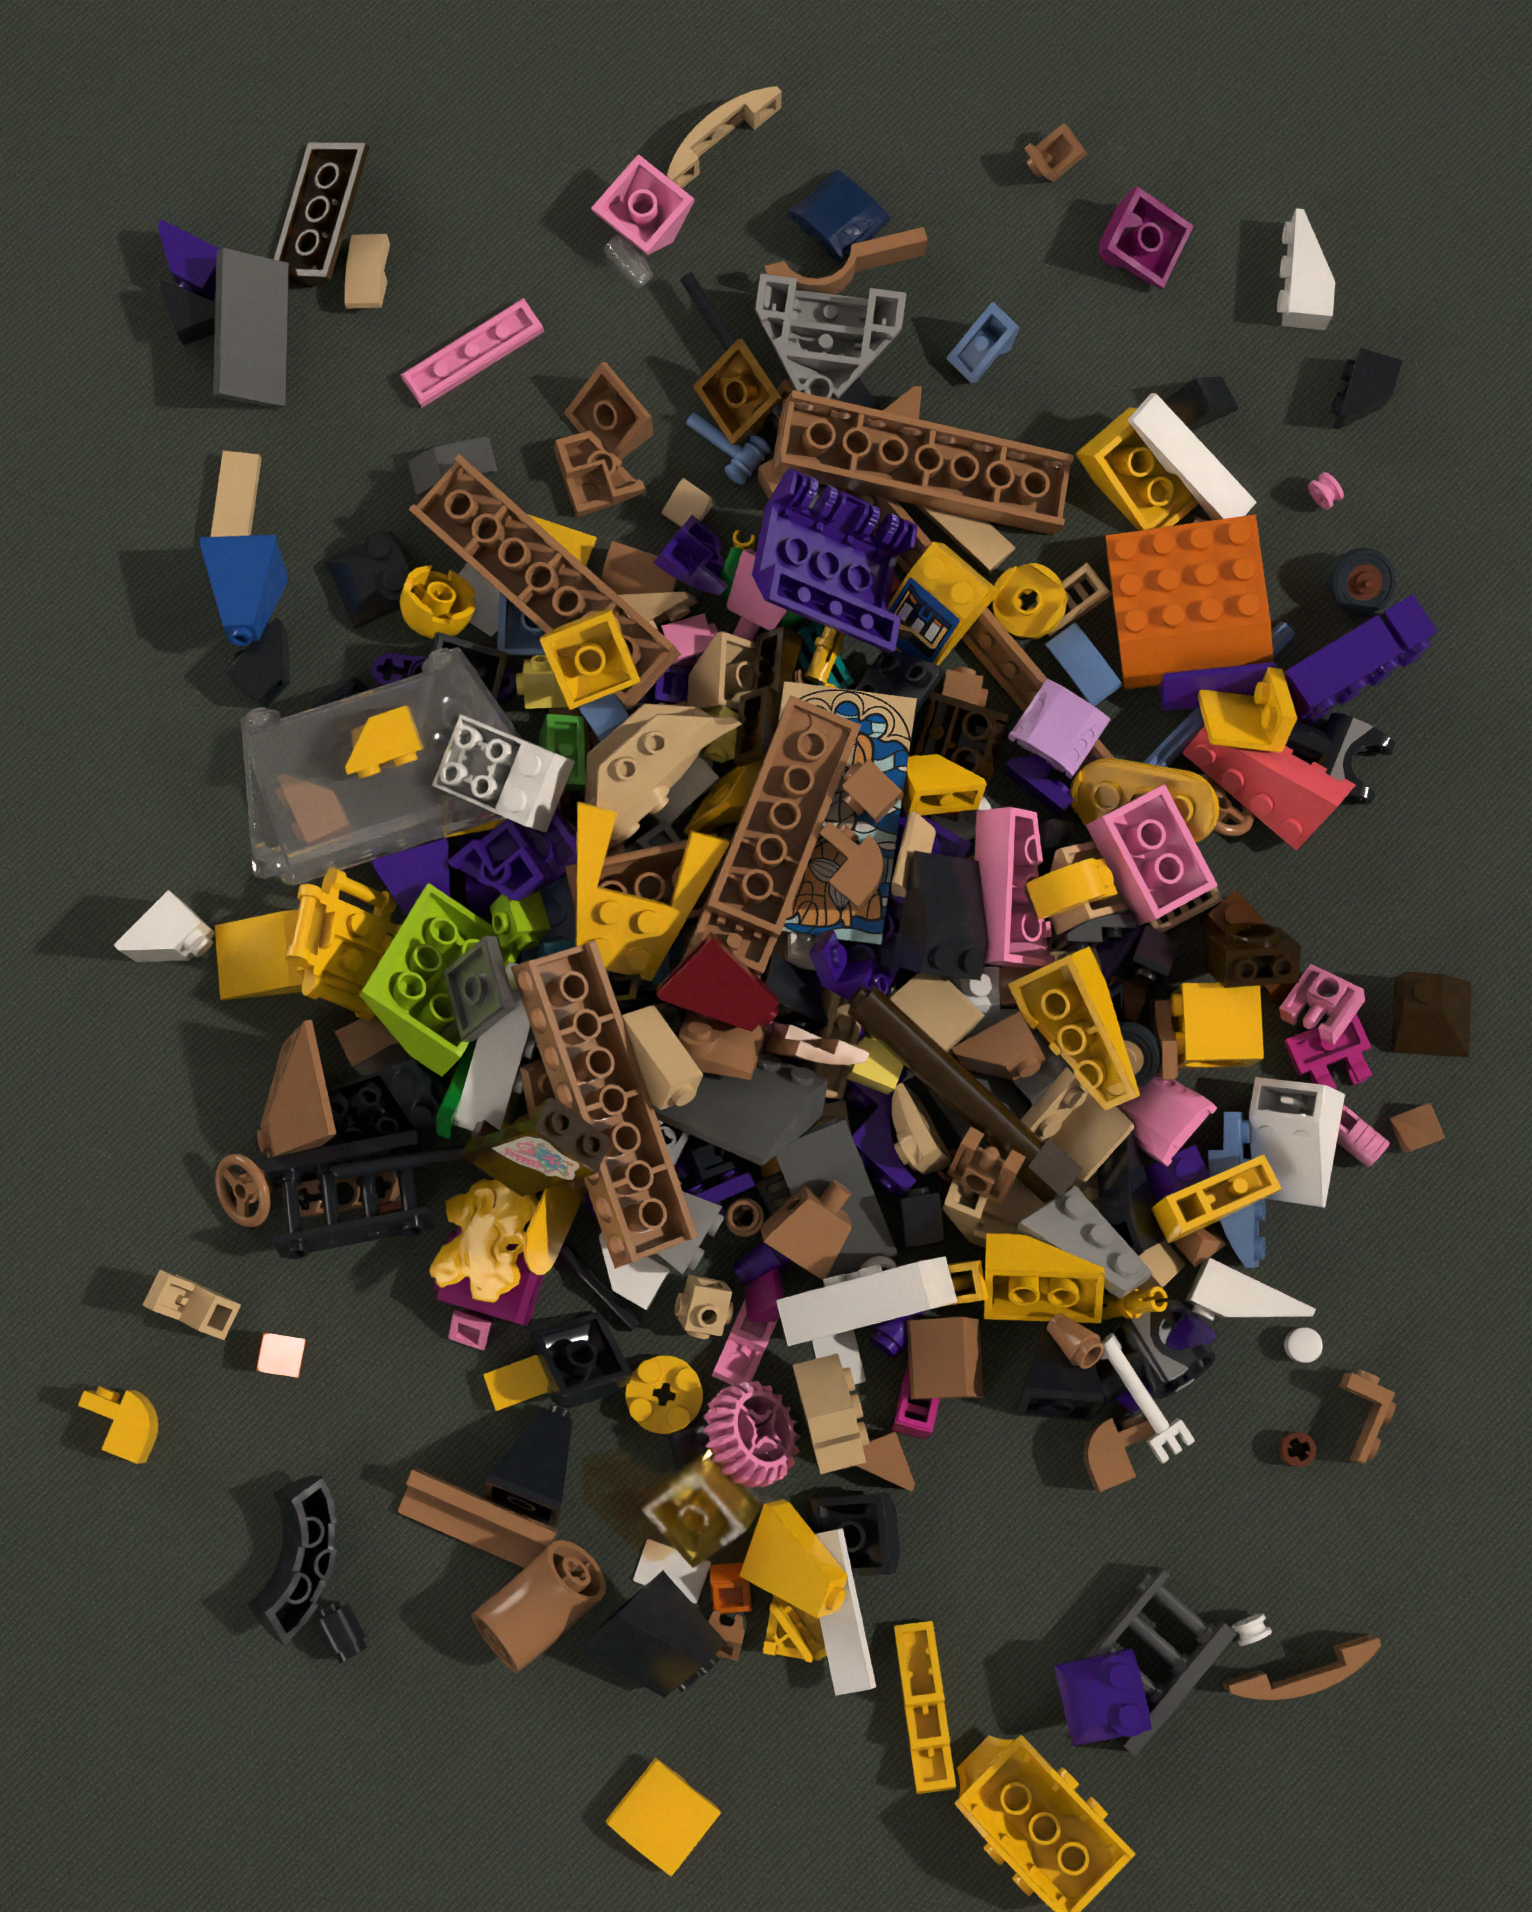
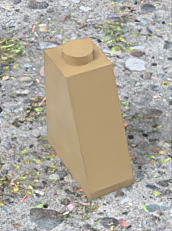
M651 1005L621 1015L652 1104L658 1109L663 1110L674 1105L683 1106L692 1101L696 1096L703 1073L657 1008Z

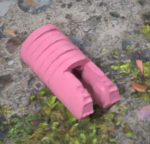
M1343 1104L1337 1143L1369 1168L1383 1154L1390 1142Z

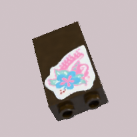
M548 1098L544 1101L536 1118L501 1131L486 1120L478 1122L461 1156L523 1197L546 1188L549 1189L597 1174L611 1139L554 1098Z

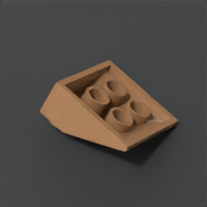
M312 1020L304 1021L284 1041L280 1050L261 1121V1129L257 1131L259 1148L262 1153H267V1158L318 1149L336 1135Z

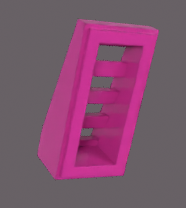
M908 1356L891 1430L921 1439H928L933 1432L940 1399H916L927 1402V1408L907 1403L908 1398H911ZM906 1413L924 1418V1422L904 1417Z

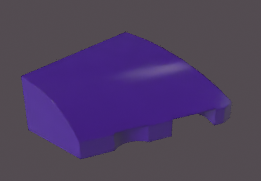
M691 515L653 563L674 578L699 590L721 595L727 588V582L721 580L719 576L721 569L724 568V560L720 555V550L722 549L721 539Z

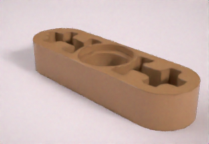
M391 1172L374 1174L375 1185L378 1184L379 1177H383L385 1182L392 1185L391 1189L385 1191L384 1198H380L379 1193H376L378 1206L392 1203L399 1195L397 1177ZM359 1176L336 1179V1186L346 1182L354 1189L353 1199L348 1204H339V1212L362 1209L360 1185L358 1183ZM320 1181L301 1182L298 1186L299 1197L302 1196V1190L307 1189L308 1194L311 1195L322 1194ZM322 1200L309 1203L308 1210H305L304 1206L300 1205L301 1217L324 1215Z

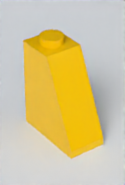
M782 1499L765 1503L739 1576L815 1618L836 1613L846 1597L844 1587L848 1575L790 1502Z

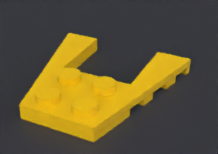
M578 801L575 947L596 941L605 970L625 975L640 974L642 979L652 981L728 848L729 841L690 830L670 904L599 887L598 882L617 812Z

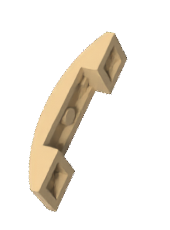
M777 86L754 90L740 95L715 109L699 122L681 143L670 164L667 177L680 188L685 187L700 174L698 157L744 120L754 130L781 109L782 91Z

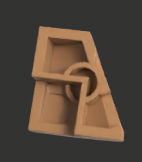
M591 430L555 440L554 453L576 518L614 506L645 492L643 482L640 479L636 481L622 467V461L614 453H609L603 448L602 441Z
M614 541L611 542L601 581L617 595L674 592L678 579L653 563L658 557L657 555ZM665 622L657 626L658 631L660 633L662 632V625H664Z
M774 1023L764 1050L767 1053L832 1065L864 1063L869 1055V1052L841 1040L821 1038L793 1025Z

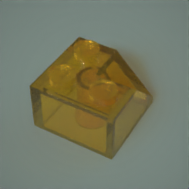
M711 1448L657 1486L641 1509L692 1568L745 1532L762 1507L741 1483H732L731 1474L721 1475L722 1465L720 1462H712L715 1454Z

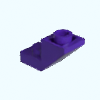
M835 931L821 932L809 955L822 986L846 1000L862 985L866 988L875 985L885 995L887 994L888 983L886 976L880 973L875 959L847 963L846 950L839 943Z

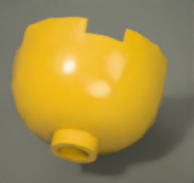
M430 565L415 568L408 574L399 603L404 621L415 632L430 639H433L436 632L450 636L459 634L467 626L476 608L473 600L475 597L474 589L466 579L454 571L449 570L448 575L430 571L432 568Z

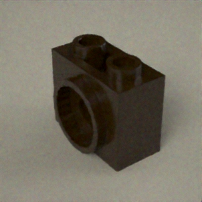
M1257 922L1235 923L1227 926L1225 931L1206 932L1205 969L1224 988L1299 983L1301 945L1280 927Z

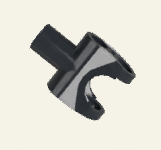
M1331 713L1324 731L1296 720L1285 746L1293 750L1292 755L1310 762V765L1316 762L1327 768L1326 774L1339 781L1345 778L1354 783L1355 787L1343 801L1369 805L1372 804L1375 792L1363 785L1364 782L1354 774L1351 765L1352 757L1362 752L1391 755L1395 742L1388 735L1368 723L1345 714Z
M1180 1300L1164 1301L1168 1302L1164 1311L1143 1313L1139 1318L1128 1319L1116 1331V1336L1125 1349V1352H1123L1124 1356L1141 1382H1145L1149 1391L1156 1399L1171 1396L1188 1386L1207 1371L1215 1360V1354L1208 1345L1203 1344L1192 1349L1188 1347L1183 1350H1173L1167 1347V1339L1171 1332L1177 1328L1176 1325L1187 1314V1310ZM1110 1361L1096 1368L1103 1394L1108 1402L1129 1391Z

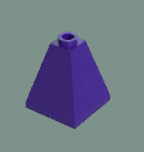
M437 837L376 855L372 859L374 869L406 916L427 883H430L452 898L451 866L447 862L451 858L450 837Z

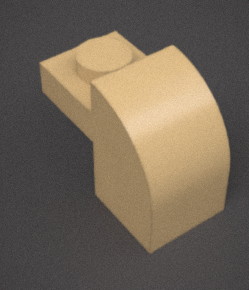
M159 1270L143 1306L177 1319L200 1332L225 1340L241 1304L189 1279Z

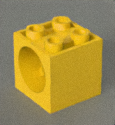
M1219 982L1182 983L1171 993V999H1166L1171 1002L1172 1026L1175 1038L1177 1039L1178 1069L1251 1067L1264 1059L1260 985L1224 988Z

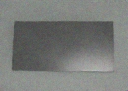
M227 248L217 250L213 396L276 409L285 407L289 263Z
M844 1115L810 1128L776 1155L792 1196L803 1186H807L819 1195H822L833 1180L843 1184L852 1193L841 1208L849 1215L852 1228L826 1278L860 1270L864 1262L872 1257L886 1256L891 1258L898 1255Z

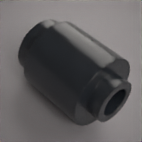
M337 1600L317 1612L320 1620L316 1621L314 1625L330 1656L335 1655L339 1664L367 1648L363 1640L366 1635L349 1603L341 1607Z

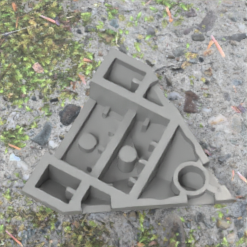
M760 273L755 311L795 390L838 400L901 332L907 293L870 288L869 299L803 291L797 290V278Z

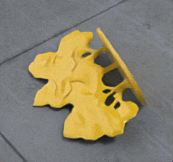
M528 1113L519 1117L513 1124L507 1125L505 1129L529 1121ZM481 1179L473 1184L466 1194L460 1193L445 1201L448 1221L461 1226L462 1234L441 1247L430 1266L429 1272L431 1277L436 1278V1284L440 1288L456 1284L465 1277H469L472 1298L495 1303L499 1299L500 1294L509 1292L512 1288L519 1285L520 1272L516 1261L521 1252H524V1259L528 1269L536 1275H544L552 1268L587 1190L586 1185L575 1190L566 1186V1184L549 1189L546 1188L540 1201H538L535 1196L536 1193L521 1197L496 1179ZM530 1221L527 1232H525L524 1227ZM508 1244H519L515 1250L508 1251L506 1249Z

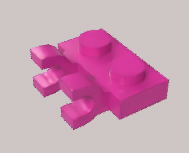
M1357 1013L1334 1045L1320 1038L1319 1027L1292 1036L1284 1041L1298 1077L1309 1073L1312 1084L1327 1085L1336 1090L1337 1087L1327 1066L1344 1060L1346 1063L1347 1074L1352 1086L1367 1081L1368 1077L1372 1076L1362 1055V1052L1368 1051L1371 1045Z

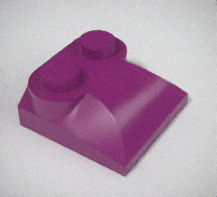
M1137 186L1130 189L1123 200L1117 205L1100 239L1099 253L1102 260L1109 266H1122L1158 289H1163L1194 226Z

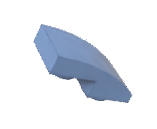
M1076 622L1045 644L1051 655L1068 674L1075 687L1091 705H1097L1123 686L1111 667Z

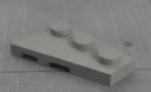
M1077 1186L1064 1193L1062 1198L1053 1200L1022 1220L1016 1229L1023 1235L1029 1236L1031 1234L1044 1243L1104 1267V1288L1120 1299L1148 1281L1153 1273Z

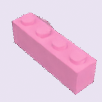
M1013 807L977 811L975 860L979 861L988 939L984 965L1041 969L1055 962V955H1049L1047 937H1052L1051 923L1044 919H1038L1026 887V883L1039 878L1038 865L1043 862L1037 812Z

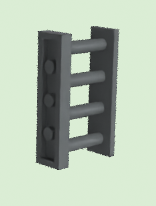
M1159 1567L1155 1572L1149 1569L1144 1573L1135 1585V1588L1139 1591L1083 1657L1087 1658L1117 1651L1112 1645L1124 1630L1128 1628L1171 1666L1170 1671L1173 1675L1164 1686L1161 1683L1156 1685L1140 1671L1152 1730L1143 1731L1137 1736H1122L1118 1740L1135 1757L1237 1634L1220 1620H1217L1213 1625L1211 1622L1206 1624L1162 1585L1170 1574ZM1152 1597L1196 1635L1195 1640L1198 1642V1645L1189 1655L1185 1652L1183 1654L1179 1653L1137 1616Z

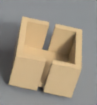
M838 1353L794 1364L793 1370L820 1474L866 1463L863 1446L870 1445L864 1421L857 1423L858 1418L864 1417L858 1394L850 1395L849 1393L856 1390L850 1367L842 1369Z

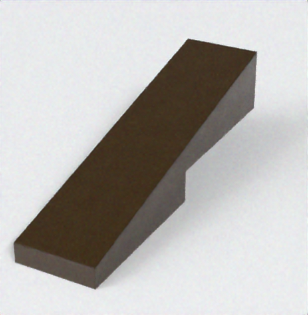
M784 625L756 636L752 690L747 694L741 695L739 702L738 721L742 725L737 727L734 764L739 767L764 759L778 725L784 681L791 682L804 637Z

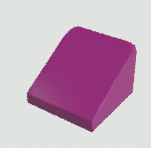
M778 1269L770 1270L745 1287L744 1295L747 1317L750 1322H771L778 1319L780 1314L776 1300L783 1298L781 1277Z

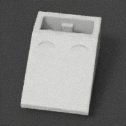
M460 714L432 786L521 825L547 832L575 761Z
M1255 1077L1249 1110L1251 1159L1264 1154L1282 1188L1265 1199L1325 1208L1345 1098L1344 1093L1327 1085Z

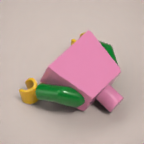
M736 530L733 533V547L730 548L724 561V568L720 571L721 580L727 582V588L722 592L728 601L726 608L741 616L733 635L754 641L760 627L769 631L783 625L790 628L805 619L803 616L764 600L752 576L756 556L754 551L755 536L752 534L749 542L740 543L741 531Z

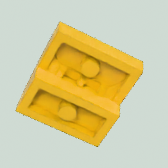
M655 1757L605 1822L636 1850L672 1877L722 1812L715 1804L689 1786L683 1777Z

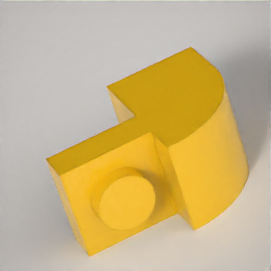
M1094 858L1086 859L1026 883L1039 920L1060 915L1083 904L1107 899L1118 894L1113 874L1108 868L1105 858L1097 860Z
M98 1386L97 1391H84L78 1406L113 1419L101 1450L136 1464L146 1463L158 1433L157 1413L149 1399L136 1390H126L122 1401H119L120 1393L102 1386Z

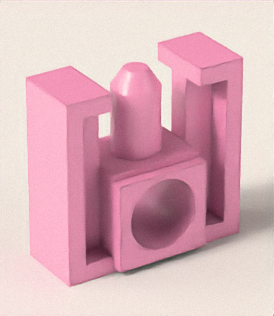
M1310 964L1299 979V983L1294 986L1279 1007L1281 1020L1295 1026L1298 1015L1308 1003L1310 1009L1303 1017V1026L1307 1029L1314 1028L1324 1014L1329 1015L1330 1017L1325 1024L1321 1023L1319 1026V1033L1322 1040L1334 1045L1365 1002L1364 989ZM1326 993H1335L1331 997H1323Z

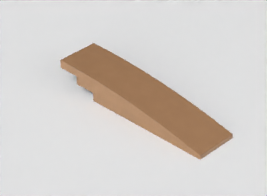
M790 695L729 842L683 960L712 932L759 978L766 969L776 940L784 927L819 832L860 730V724Z

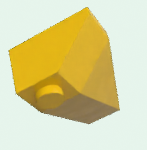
M1090 946L1008 984L1024 1020L1032 1029L1037 1028L1050 1043L1048 1047L1056 1056H1062L1074 1070L1075 1078L1105 1111L1140 1096L1107 983Z

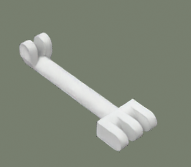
M1111 1333L1106 1336L1105 1340L1101 1342L1104 1345V1351L1100 1359H1108L1155 1430L1156 1433L1146 1439V1442L1158 1460L1163 1464L1169 1460L1166 1451L1162 1447L1163 1444L1166 1443L1173 1454L1176 1455L1182 1451L1181 1446L1175 1439L1177 1434H1179L1187 1446L1191 1445L1195 1440L1181 1419L1176 1418L1171 1423L1167 1422L1121 1351L1122 1347L1114 1334Z

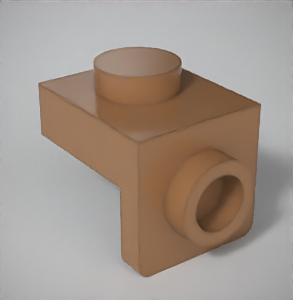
M1065 123L1038 145L1034 146L1030 143L1024 148L1030 156L1026 162L1032 172L1038 178L1044 176L1052 182L1056 181L1087 155L1085 149Z

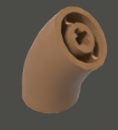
M565 1540L554 1541L502 1589L471 1614L472 1620L483 1639L497 1657L511 1671L519 1673L601 1601L606 1594V1582L603 1572L596 1561L583 1548Z

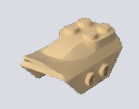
M644 703L587 753L584 803L616 811L617 815L611 839L615 840L620 837L622 840H626L639 829L640 824L638 822L649 812L651 815L656 814L668 803L669 799L666 796L670 788L689 769L701 749L742 724L732 716H709L697 706Z

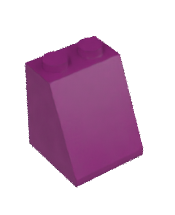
M461 1226L458 1227L457 1232H450L447 1243L462 1234ZM508 1244L506 1249L508 1251L515 1250L519 1244ZM521 1252L516 1261L520 1272L519 1285L512 1288L509 1292L500 1294L499 1299L495 1303L473 1299L469 1277H465L460 1282L447 1285L444 1288H440L436 1284L435 1278L433 1290L439 1291L436 1298L438 1300L520 1325L529 1326L544 1275H536L531 1272L525 1262L524 1252Z

